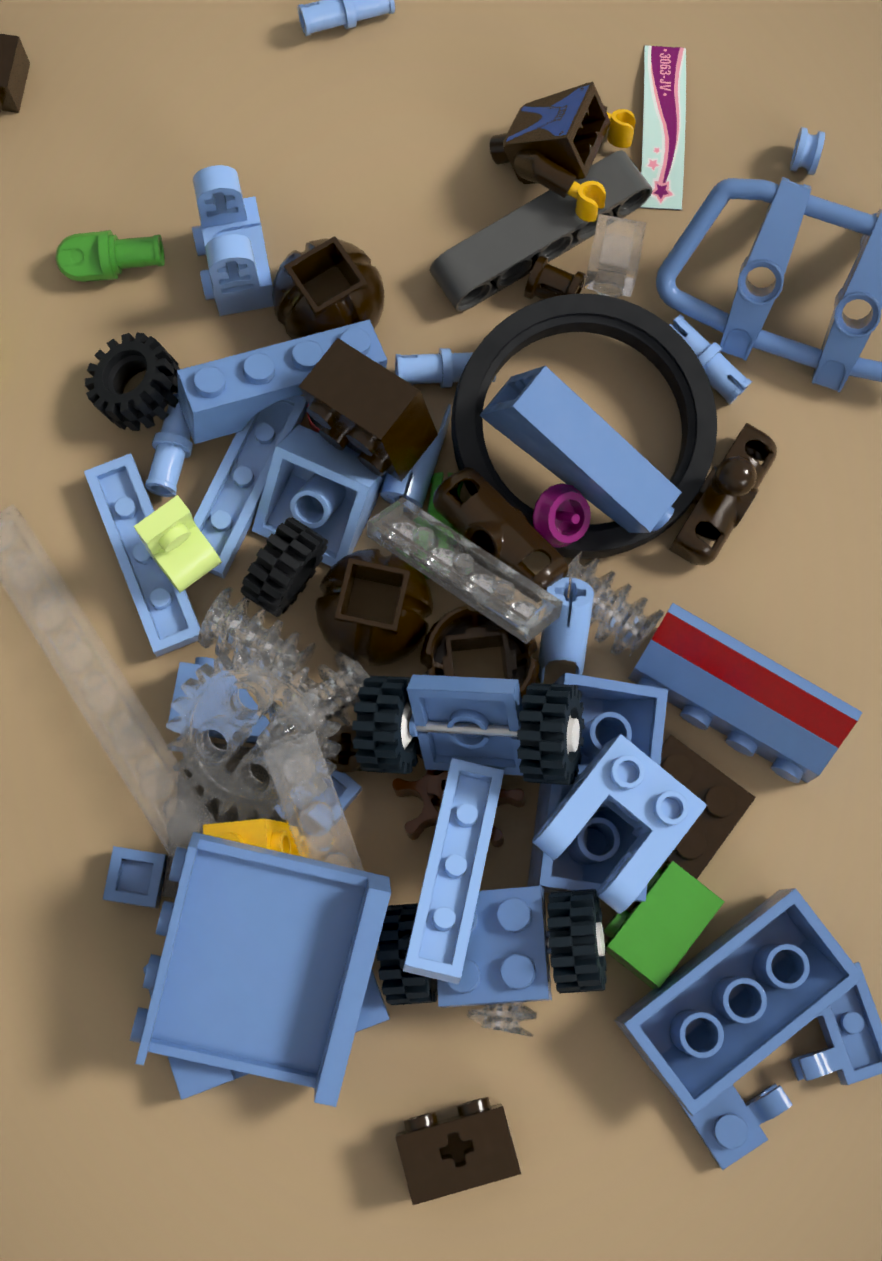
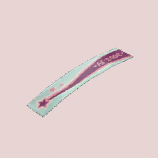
M644 46V111L641 174L652 187L653 192L640 208L682 210L686 126V48Z

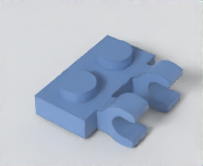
M855 962V966L864 976L860 963ZM864 978L817 1016L828 1048L790 1059L798 1081L802 1079L809 1081L837 1071L841 1085H850L882 1074V1023Z
M775 1083L746 1103L734 1085H731L694 1116H691L678 1101L722 1170L768 1141L759 1125L773 1119L793 1106L780 1085L777 1086Z

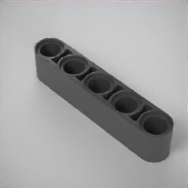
M622 150L610 154L593 164L586 178L576 180L579 184L586 181H596L604 186L606 192L605 206L603 209L598 208L597 219L594 222L583 221L576 215L577 199L570 195L563 198L549 190L451 247L436 258L429 271L456 311L468 310L530 274L539 256L548 258V262L640 208L649 199L653 190L627 153Z

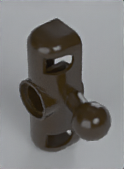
M749 423L745 424L719 466L715 464L692 502L695 505L694 509L669 548L671 552L695 565H707L715 560L732 530L739 524L757 495L759 485L776 458L777 447L770 436ZM756 460L763 461L762 465H760ZM696 534L708 540L714 541L715 543L713 544L712 548L699 537H697Z
M470 467L463 468L447 477L438 486L433 496V504L436 511L462 536L463 547L468 557L460 563L457 575L461 587L470 594L486 593L494 586L498 573L523 599L530 602H538L546 598L547 587L567 576L569 569L563 556L529 524L527 518L520 510L512 507L476 470ZM468 480L476 484L479 491L463 503L457 494V489L461 481ZM540 551L549 557L550 564L535 575L522 561L531 553Z

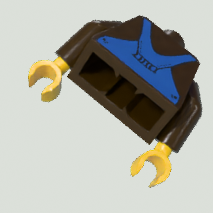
M589 82L523 105L519 109L508 133L495 135L491 138L490 154L496 164L510 162L518 180L523 184L538 183L563 198L570 195L577 199L576 215L583 221L594 222L597 219L598 208L603 209L605 206L606 192L604 186L596 181H586L579 184L576 180L587 177L608 128L607 139L610 144L619 148L631 146L636 119L634 114L627 109H619L612 114L607 112V106L603 105L594 83Z

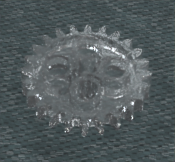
M241 649L237 652L233 662L225 653L214 659V668L205 663L195 671L198 680L190 678L181 685V689L188 697L180 696L171 703V707L183 715L174 717L166 723V728L180 733L179 737L167 745L168 750L183 753V758L173 766L174 771L189 770L192 776L186 782L185 789H192L200 785L204 789L200 804L205 805L215 797L220 801L219 816L221 817L232 807L238 808L239 821L247 820L254 810H256L259 819H270L273 816L274 809L283 820L287 819L293 812V804L304 810L312 801L310 793L319 796L327 786L321 777H331L337 768L327 758L335 757L341 751L342 745L329 740L328 737L335 735L342 726L341 723L326 721L325 718L336 704L335 702L319 703L316 697L321 693L325 685L321 682L308 687L304 683L309 668L304 667L295 675L288 672L290 656L285 655L274 666L271 665L270 654L267 649L258 653L253 663L247 649ZM239 689H247L256 696L258 710H251L241 703ZM280 700L283 704L280 712L257 738V744L240 760L234 772H229L226 769V764L249 738L252 732L251 729L265 717L274 701ZM281 723L294 725L300 732L301 743L288 741L282 735ZM209 730H216L225 737L227 750L219 749L212 744L209 738ZM254 763L263 766L268 771L270 782L257 780L252 775L250 764Z

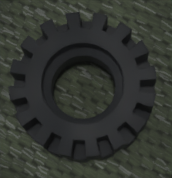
M137 332L135 338L130 333L121 335V344L115 339L107 342L110 350L106 354L99 350L94 355L100 362L98 365L89 364L87 372L93 377L85 378V387L89 390L86 394L93 405L119 428L125 430L128 427L132 431H140L141 423L147 429L155 426L153 417L157 415L163 421L169 415L164 410L165 407L170 405L175 408L179 402L173 395V393H178L177 370H180L178 362L152 336L148 338L144 333ZM146 370L140 384L133 390L123 394L128 381L139 372Z
M293 517L287 518L284 524L281 523L277 527L275 534H271L268 537L265 547L263 549L260 548L256 554L258 556L256 561L249 566L247 571L250 573L244 577L243 586L241 587L242 595L275 617H279L281 613L284 614L288 610L289 605H293L297 600L298 594L304 591L307 586L306 583L314 576L315 568L321 563L322 555L328 547L326 546L328 543L327 539Z

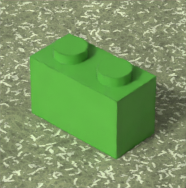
M671 861L662 870L658 869L647 884L646 902H637L630 912L625 910L621 914L616 913L604 928V934L609 937V940L605 943L606 952L650 988H660L725 901L677 863Z

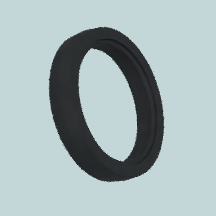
M568 294L543 299L523 307L499 323L483 339L470 357L457 384L452 406L451 436L458 470L460 471L466 467L476 470L512 507L520 510L534 528V509L522 502L504 484L494 469L485 445L483 419L480 414L483 412L485 397L494 377L503 365L524 347L545 337L562 333L587 332L608 336L631 346L655 365L667 381L679 409L682 428L681 450L670 482L682 493L672 504L674 513L663 527L655 532L629 533L615 521L589 524L584 536L578 541L561 548L554 547L565 558L594 559L623 553L646 544L670 528L687 511L702 487L713 460L717 438V411L711 385L701 362L682 336L669 324L648 310L622 299L597 294ZM463 481L471 496L479 491L473 482Z

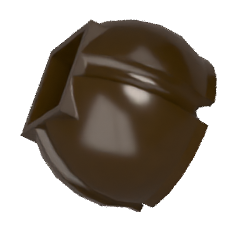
M335 236L330 239L324 238L307 242L303 252L293 250L281 263L273 282L272 299L278 321L286 328V333L292 339L369 319L375 329L384 309L385 295L382 277L377 268L371 265V259L363 250L352 243L339 240ZM332 267H338L351 287L317 306L303 284Z
M379 549L356 551L339 560L323 577L320 590L324 593V596L318 598L315 605L318 626L326 642L345 659L357 662L359 658H365L369 666L392 664L407 657L418 648L427 635L429 624L424 619L431 615L433 610L431 590L423 573L414 563L402 555L393 552L390 556L384 557L380 554ZM355 578L401 587L393 625L346 615Z
M482 603L478 610L471 611L467 605L460 606L444 614L433 624L426 635L421 649L420 663L426 666L428 670L423 675L455 676L453 651L500 647L504 679H518L521 697L523 698V695H526L527 686L531 685V683H536L539 673V662L532 658V654L537 651L536 640L529 628L516 615L502 607Z

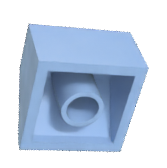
M298 424L275 447L252 532L268 538L271 534H275L277 527L281 523L284 524L287 518L293 517L328 540L326 545L328 547L322 555L323 559L321 562L332 567L343 557L352 554L376 505L386 472L382 477L374 474L359 461L358 456L360 454L346 446L341 451L329 444L318 432Z

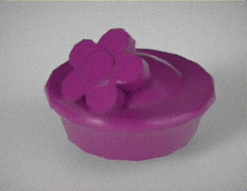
M563 483L550 486L541 493L535 503L533 512L534 529L553 547L557 548L570 545L584 536L591 519L590 506L581 492L574 486Z

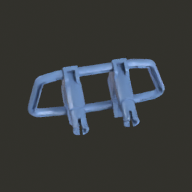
M782 177L780 184L760 179L728 178L720 181L713 187L657 272L656 288L663 302L669 307L724 333L720 346L723 348L721 352L742 358L745 361L752 348L815 368L812 383L836 390L839 393L849 376L882 382V362L859 357L871 333L880 323L882 209H879L878 213L868 214L810 195L811 186L791 182L790 179ZM730 199L761 200L770 204L750 253L741 265L738 286L730 313L728 314L678 289L676 286L677 276ZM803 215L862 234L858 256L843 288L839 290L835 297L833 314L821 349L762 330L775 299L778 298L783 289L785 272ZM766 267L774 273L776 279L769 287L758 288L751 284L747 275L754 268ZM855 299L865 300L872 307L867 316L858 320L847 317L843 312L845 305Z

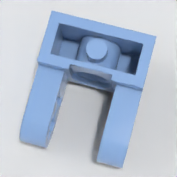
M215 165L201 169L193 177L201 225L192 227L197 255H206L209 269L200 271L205 299H215L219 316L273 307V284L256 197L243 198L238 173L234 168Z
M622 734L604 744L532 840V843L553 860L557 859L572 843L602 803L635 828L632 834L637 839L597 892V896L618 914L624 912L640 895L707 806L706 803Z

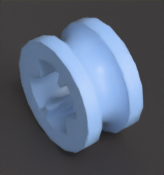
M800 128L791 157L790 171L796 172L798 168L802 167L807 170V174H815L824 145L825 132L818 131L817 134L811 135L808 133L807 128Z

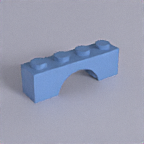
M370 319L177 370L178 401L194 444L241 432L248 422L266 407L289 397L303 395L299 385L337 338L386 368L387 358Z

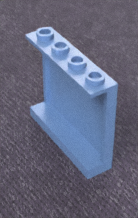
M193 832L188 848L177 847L173 858L169 880L179 882L175 902L164 900L157 924L156 934L166 936L162 956L151 954L144 978L143 988L153 990L149 1009L138 1007L130 1036V1041L140 1043L135 1064L144 1066L147 1053L151 1052L314 1088L315 1103L336 1107L391 896L390 878L384 875Z

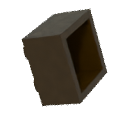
M339 338L335 340L299 385L309 404L306 411L322 427L319 430V434L329 444L341 451L347 446L360 454L358 456L359 461L378 476L382 477L387 472L402 482L438 436L421 391Z

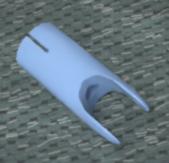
M451 404L447 406L438 436L402 482L386 472L380 491V496L385 501L397 506L399 498L402 496L399 507L411 510L423 508L450 423Z
M569 577L561 578L547 587L538 659L540 683L544 681L546 665L554 660L572 661L576 663L575 674L582 675L594 600L593 588L585 581L571 578L569 598H567Z

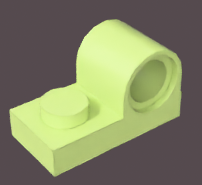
M178 495L133 526L148 553L179 593L222 563L216 551L196 526L190 510Z

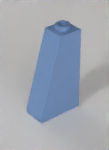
M546 365L510 377L480 414L485 421L563 482L574 486L585 499L629 533L655 532L663 527L673 515L674 508L672 504L682 492Z

